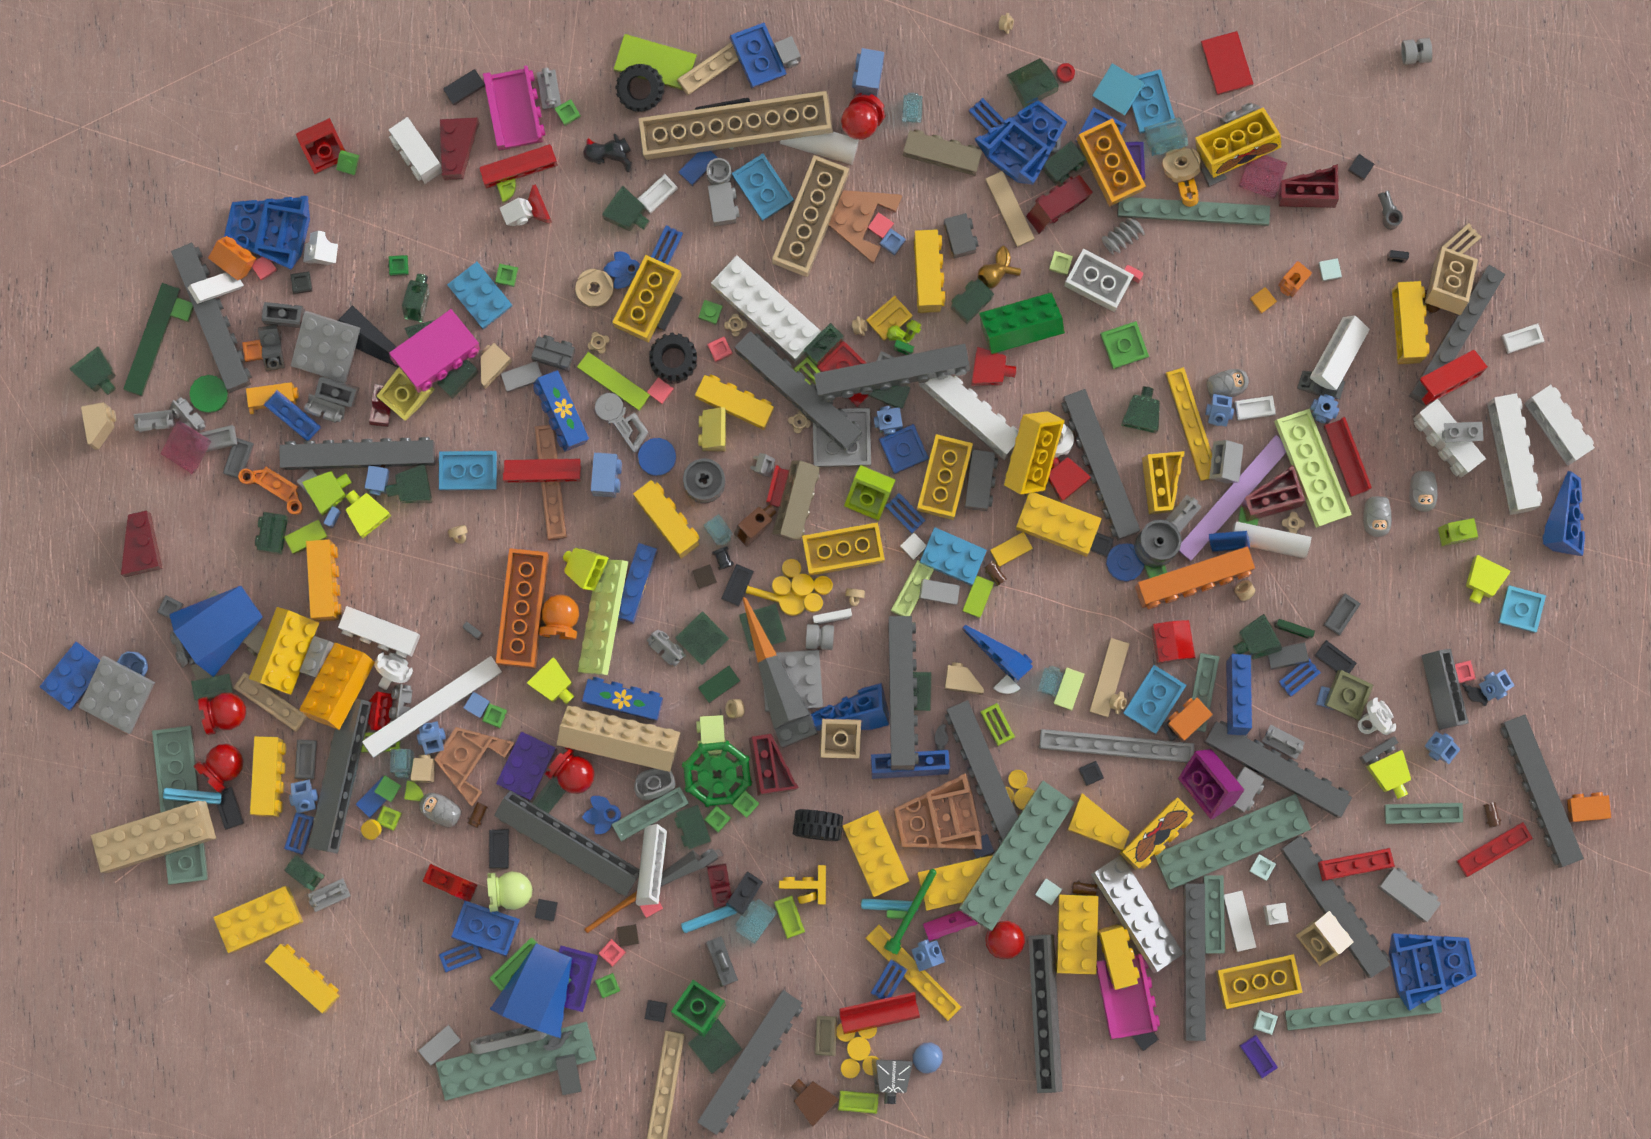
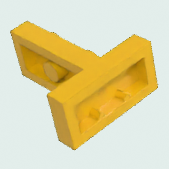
M818 865V881H814V877H802V881H795V877H783V881H779V889H818V905H826V865Z

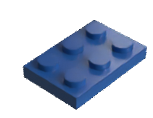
M765 22L730 35L729 38L751 89L786 76L787 73Z
M75 642L39 687L71 711L85 694L100 659L81 644Z
M464 901L451 938L507 957L520 919L500 912H490L489 908Z

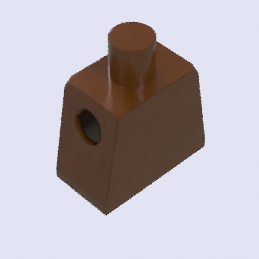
M770 504L764 509L757 507L737 525L734 532L735 536L748 547L770 526L772 522L771 517L777 513Z
M798 1079L791 1086L799 1094L794 1102L812 1126L839 1100L814 1081L806 1086Z

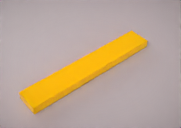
M1183 367L1166 372L1165 375L1199 479L1204 481L1209 479L1212 452Z
M880 925L866 937L888 962L892 959L908 969L904 978L947 1021L961 1009V1006L925 970L919 972L916 961L902 947L898 954H893L884 948L887 940L891 939V936Z

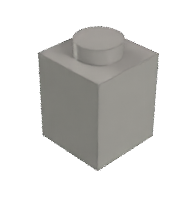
M792 36L774 43L784 68H793L799 64L801 56Z

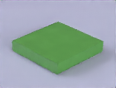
M1137 321L1100 333L1112 369L1149 357Z

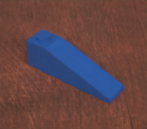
M1567 471L1545 525L1543 544L1555 552L1583 556L1585 531H1581L1580 521L1584 520V516L1579 508V503L1582 502L1581 478L1572 471Z
M967 625L962 628L1015 683L1032 669L1031 663L1033 661L1026 654L1022 655L1020 652Z
M882 683L862 688L857 691L858 694L850 698L846 696L841 699L842 702L834 706L828 705L812 713L811 716L817 731L821 730L822 719L861 720V730H873L890 725L889 710Z

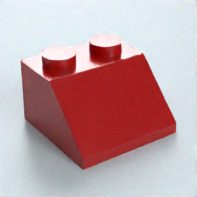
M330 118L296 133L299 144L314 174L337 164L339 153L341 150L345 151Z
M1189 620L1162 622L1151 626L1157 664L1195 658Z

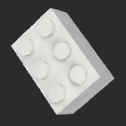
M408 117L389 129L391 143L397 151L401 150L399 153L407 166L412 165L410 168L418 181L422 179L424 184L442 173L440 162Z
M1083 249L1064 286L1115 312L1134 275Z

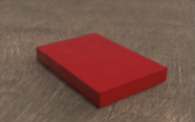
M1238 31L1201 41L1217 95L1253 86L1254 83Z
M842 341L817 368L820 372L865 364L866 362L847 343ZM872 390L869 394H853L848 399L858 408L875 390Z

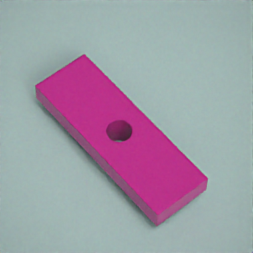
M957 911L923 924L929 941L947 934L958 932L961 929L975 926L978 923L963 912Z

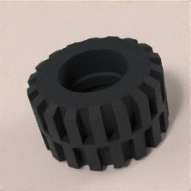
M634 64L628 66L620 73L616 80L617 98L619 97L620 103L625 105V108L632 111L643 112L651 110L661 102L665 92L663 77L658 73V70L650 65ZM635 77H645L650 82V94L644 99H637L630 92V83Z
M670 333V335L664 334L662 338H657L655 344L651 346V351H649V361L655 375L664 382L666 380L672 384L673 382L681 383V380L684 379L685 381L689 375L692 376L694 369L697 367V352L689 338L683 337L680 333L678 335H674V333ZM672 348L681 350L685 356L684 362L676 368H669L662 362L663 354Z
M798 809L795 811L792 834L796 837L839 841L841 840L843 816L826 811Z

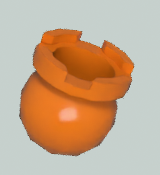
M567 595L551 596L544 603L541 610L542 620L545 625L544 627H539V636L550 638V635H560L559 639L575 640L577 631L573 630V627L577 624L579 618L578 605Z

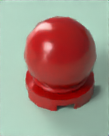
M859 93L854 96L841 117L842 129L846 135L856 140H864L872 136L886 117L883 110L884 104L873 94L868 96Z
M221 693L211 701L207 697L198 699L199 711L203 710L205 719H202L205 733L208 735L216 734L217 728L221 730L237 728L245 719L246 706L238 695Z
M218 744L208 752L205 762L198 761L193 767L200 775L208 776L210 779L207 782L217 792L221 793L226 788L223 785L224 782L232 781L243 770L244 760L238 748L230 744Z
M565 747L567 752H564V754L560 753L548 767L551 771L545 772V776L550 780L557 777L560 787L570 794L583 793L591 787L594 781L595 773L593 766L587 759L581 756H574L575 749Z
M1008 920L999 921L992 931H987L985 937L986 947L995 958L1002 960L1012 959L1023 950L1025 935L1021 927L1016 923Z

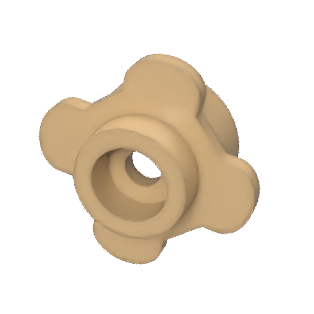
M1006 13V15H1001L999 29L1009 34L1010 29L1012 30L1014 19L1012 16H1009V13Z
M733 314L729 321L725 322L724 327L729 329L732 335L736 337L740 335L742 329L747 327V323L742 321L738 314Z
M857 316V319L852 321L853 331L855 335L865 336L867 323L863 318Z
M598 332L592 333L588 348L590 350H597L600 354L606 351V344L610 341L609 337L603 336Z
M801 411L788 419L789 424H792L795 433H801L802 429L809 428L811 422L807 420Z
M1291 512L1287 519L1282 520V525L1290 533L1296 534L1300 527H1304L1305 522L1298 517L1296 512Z
M1122 691L1114 694L1110 700L1111 709L1116 710V714H1120L1121 710L1125 709L1127 705V700L1124 698V692Z

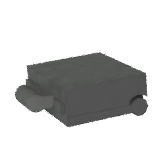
M722 936L707 941L705 945L721 987L738 981Z

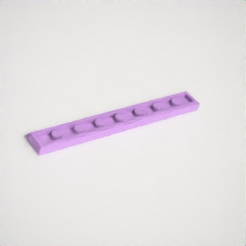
M1277 435L1240 475L1239 482L1233 483L1183 540L1179 552L1190 562L1209 541V534L1216 533L1241 505L1244 498L1255 489L1286 453L1282 440Z

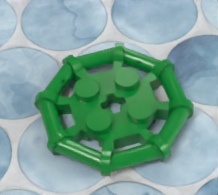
M728 740L705 744L701 742L690 757L682 763L685 779L684 790L692 794L708 808L715 805H733L749 786H752L749 756L744 755L731 745ZM721 750V753L713 755L709 754L708 751ZM727 751L737 759L733 761L726 756ZM703 754L705 758L699 765L696 764L695 761ZM742 765L743 776H737L736 767ZM691 770L697 771L698 780L692 781ZM721 770V776L714 777L712 771ZM735 782L740 783L738 788L732 793L730 788ZM701 785L708 791L707 796L700 792L697 787ZM725 792L727 796L712 798L713 793L721 794Z

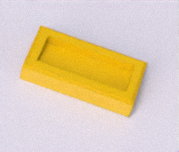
M1022 532L991 549L990 552L998 566L1001 567L1033 548L1025 533Z

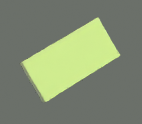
M1066 668L1054 704L1072 711L1085 674Z

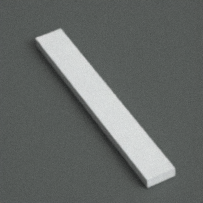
M490 656L362 741L363 745L372 758L376 757L501 674L502 671Z

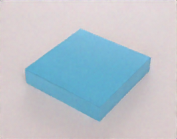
M1112 63L1092 96L1121 114L1126 115L1145 83Z
M1507 586L1498 623L1536 633L1546 595Z

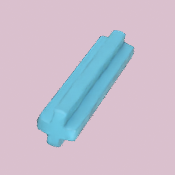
M165 788L163 792V799L206 801L208 804H220L222 797L221 793Z
M862 899L861 908L908 911L913 901Z
M725 906L681 924L684 933H688L734 915L737 912L729 906Z

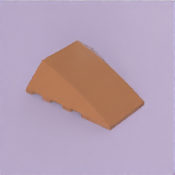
M966 773L895 808L902 847L982 849L980 824L973 792Z

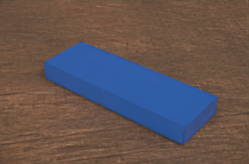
M278 390L264 403L265 407L306 441H309L321 428L319 424Z

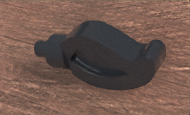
M1465 683L1462 684L1465 688L1464 691L1467 692V696L1471 701L1481 702L1482 706L1487 705V697L1482 693L1481 689L1471 687L1470 685L1467 686Z

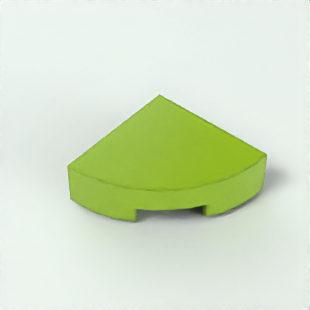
M515 178L497 184L503 203L507 202L515 193Z
M407 780L404 799L420 802L424 796L421 788L416 783Z

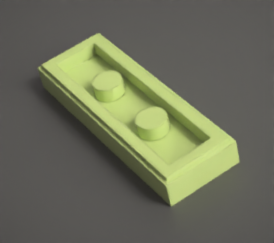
M917 560L891 609V612L899 616L911 615L919 600L922 579L929 580L934 572V569L920 564L919 560Z

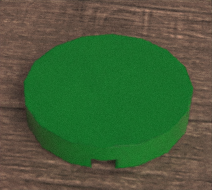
M201 376L194 381L190 388V400L194 407L201 412H217L227 403L228 390L224 382L217 376Z

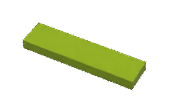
M587 352L577 366L579 370L612 393L618 395L638 411L641 410L650 397V394L589 352Z

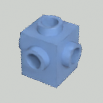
M1213 394L1211 404H1207L1205 415H1208V423L1227 427L1228 420H1232L1234 413L1232 397Z
M1324 394V396L1320 395L1317 400H1313L1310 410H1313L1312 416L1316 421L1329 423L1332 418L1336 419L1339 408H1337L1338 402L1334 400V397ZM1323 405L1329 407V410H1324Z
M891 406L881 407L880 411H877V416L874 417L875 428H879L880 433L884 432V435L896 433L895 430L902 429L900 407L891 409Z
M1505 669L1497 674L1494 672L1489 673L1483 677L1485 681L1479 684L1482 693L1487 697L1488 701L1495 697L1497 700L1507 695L1506 691L1515 686Z
M438 721L426 723L419 728L420 734H417V740L419 745L423 746L425 755L444 750L443 740L446 739L444 728L439 727Z
M1437 731L1425 745L1426 749L1430 752L1428 755L1435 761L1440 759L1447 764L1451 763L1460 751V748L1453 742L1454 739L1446 733L1442 735Z
M310 779L291 783L290 804L295 806L297 813L316 809L318 793L316 789L313 790Z
M928 939L917 943V948L911 950L919 972L945 962L937 940L930 943Z

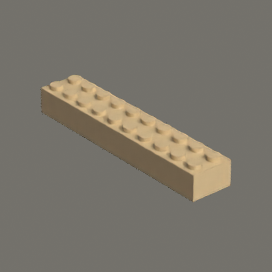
M827 91L639 118L643 156L646 160L833 133Z

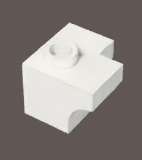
M315 231L310 233L309 243L305 244L303 262L324 265L336 263L338 244L330 243L326 239L325 232Z

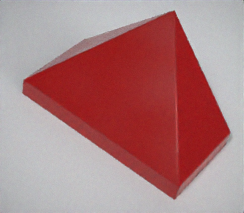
M536 184L532 185L528 198L532 206V218L547 224L552 223Z
M375 692L369 702H372L368 718L371 730L379 731L390 723L389 710L393 703L390 693Z

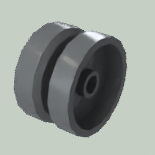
M702 458L693 461L687 466L683 475L686 493L698 503L714 502L722 495L725 489L724 472L720 465L711 459ZM707 479V484H703L701 480Z
M1153 520L1146 524L1136 537L1134 544L1135 554L1146 566L1153 568L1163 567L1169 564L1180 550L1182 543L1181 534L1172 523L1165 520Z

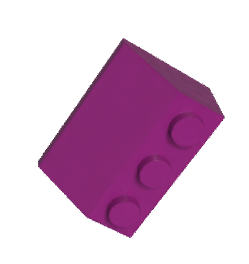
M1212 749L1195 751L1178 777L1179 781L1210 819L1216 818L1236 804L1244 792V788Z

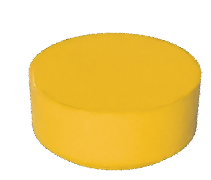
M374 819L367 820L361 826L362 835L369 840L376 839L382 831L381 825Z

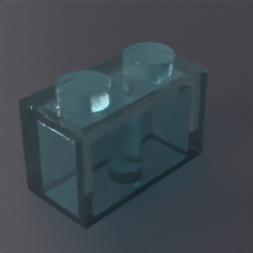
M1180 117L1144 127L1145 140L1152 156L1188 146L1187 132Z
M391 749L390 773L394 774L397 778H409L412 772L414 751L411 749Z
M760 899L756 902L752 900L747 907L748 914L745 918L741 916L735 924L738 927L736 931L754 944L777 914L774 909Z

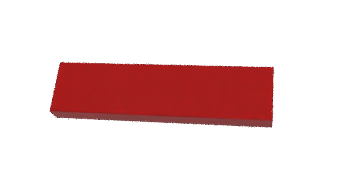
M1524 822L1456 860L1465 877H1469L1533 838Z
M1390 848L1318 862L1322 881L1395 867Z

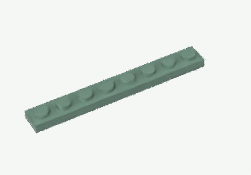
M1129 197L1118 202L1117 217L1269 226L1270 206L1198 201L1195 206L1188 207L1182 203V200Z
M1440 995L1411 1010L1407 1009L1399 997L1285 1011L1287 1030L1441 1013L1442 1007Z

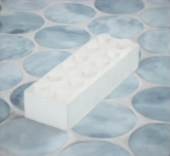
M737 255L711 282V287L795 363L821 336V331Z
M948 375L945 379L932 378L928 382L919 383L922 389L1002 459L1005 460L1014 450L1015 439L1019 430L1014 426L1009 427L1002 415L993 413L991 411L992 407L987 402H981L977 399L978 395L970 388L967 390L957 376L952 377Z
M1517 393L1494 397L1487 403L1510 515L1533 511L1541 506L1542 496L1540 491H1537L1538 477L1533 472L1534 458L1529 453L1530 439L1525 434L1526 420L1525 417H1522L1520 410L1522 409V401L1518 398Z

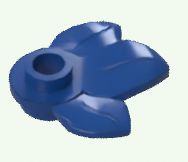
M614 252L615 261L609 262L603 268V271L615 278L614 289L626 288L634 279L640 263L632 260L625 252ZM634 266L635 271L630 272L628 268Z
M592 796L590 800L593 808L586 811L582 818L587 823L595 825V834H604L610 830L613 823L619 821L621 812L617 806L610 805L607 798ZM609 811L615 812V816L613 818L608 817Z

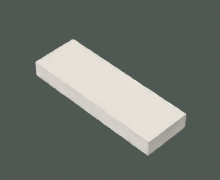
M226 272L193 283L188 289L198 304L239 290L244 285L241 280L237 281Z
M1243 891L1225 894L1224 902L1236 951L1256 948Z

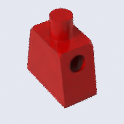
M977 347L971 386L1002 385L1004 376L1015 378L1017 366L1006 365L1007 356L1003 354H991L990 350Z
M1067 457L1062 462L1058 458H1054L1048 481L1062 503L1087 483L1091 477L1070 458Z

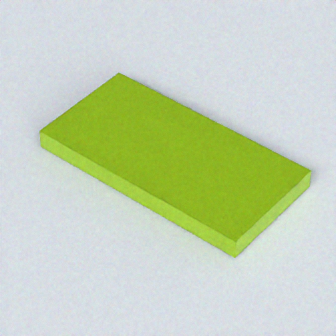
M624 34L614 71L621 73L628 66L634 64L650 65L658 70L666 86L683 90L678 84L677 79L693 69L697 54ZM638 76V78L647 80L645 77Z

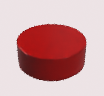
M1069 63L1059 65L1056 70V77L1062 83L1071 82L1075 76V69Z

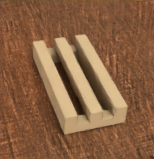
M1468 223L1442 247H1449L1468 230L1470 233L1450 249L1455 251L1473 236L1474 239L1459 252L1463 254L1481 236Z

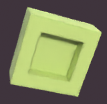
M1055 251L1049 270L1067 276L1073 256Z

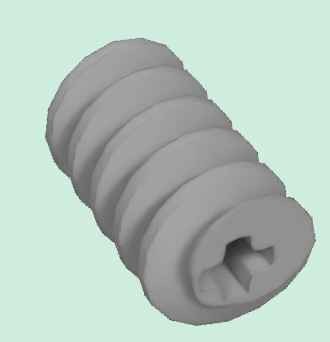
M1134 217L1132 219L1126 218V223L1121 222L1119 224L1120 228L1115 227L1114 232H1108V237H1102L1103 244L1112 255H1114V251L1119 254L1121 253L1120 246L1127 249L1126 242L1132 245V237L1138 240L1137 233L1145 235L1142 226Z

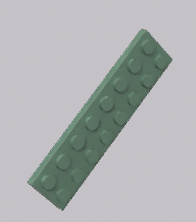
M192 726L153 730L159 802L162 813L193 803L163 799L165 788L199 791L197 770L193 767L196 764ZM204 843L165 855L168 885L208 880Z
M1041 781L962 902L959 910L989 931H992L1075 802L1045 781Z
M1294 794L1167 848L1156 855L1155 859L1168 889L1171 890L1309 831L1311 827L1297 795Z
M583 1022L561 1028L562 1033L571 1030L572 1034L569 1035L564 1045L556 1050L549 1051L543 1047L549 1044L552 1035L547 1034L541 1040L482 1054L469 1053L436 1062L445 1101L556 1071L555 1057L575 1054L577 1065L597 1060L588 1023Z

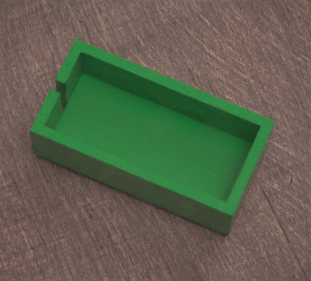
M1052 292L979 313L981 328L991 354L1065 333L1063 318Z

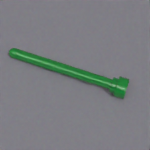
M935 869L929 870L893 938L891 937L890 940H887L884 948L893 954L899 953L901 949L900 941L937 874Z

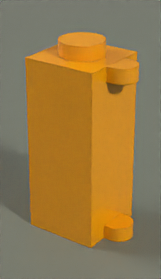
M292 382L246 388L250 414H254V410L267 408L264 406V403L276 390L296 405V399L299 398L298 388L294 387Z

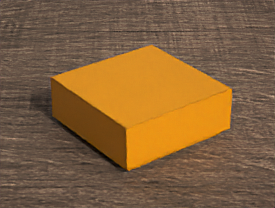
M1266 287L1250 298L1261 314L1277 302Z

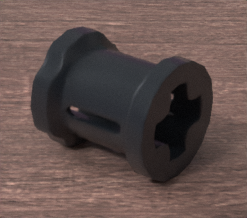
M728 546L712 552V555L716 557L719 570L734 565L727 551L729 549Z

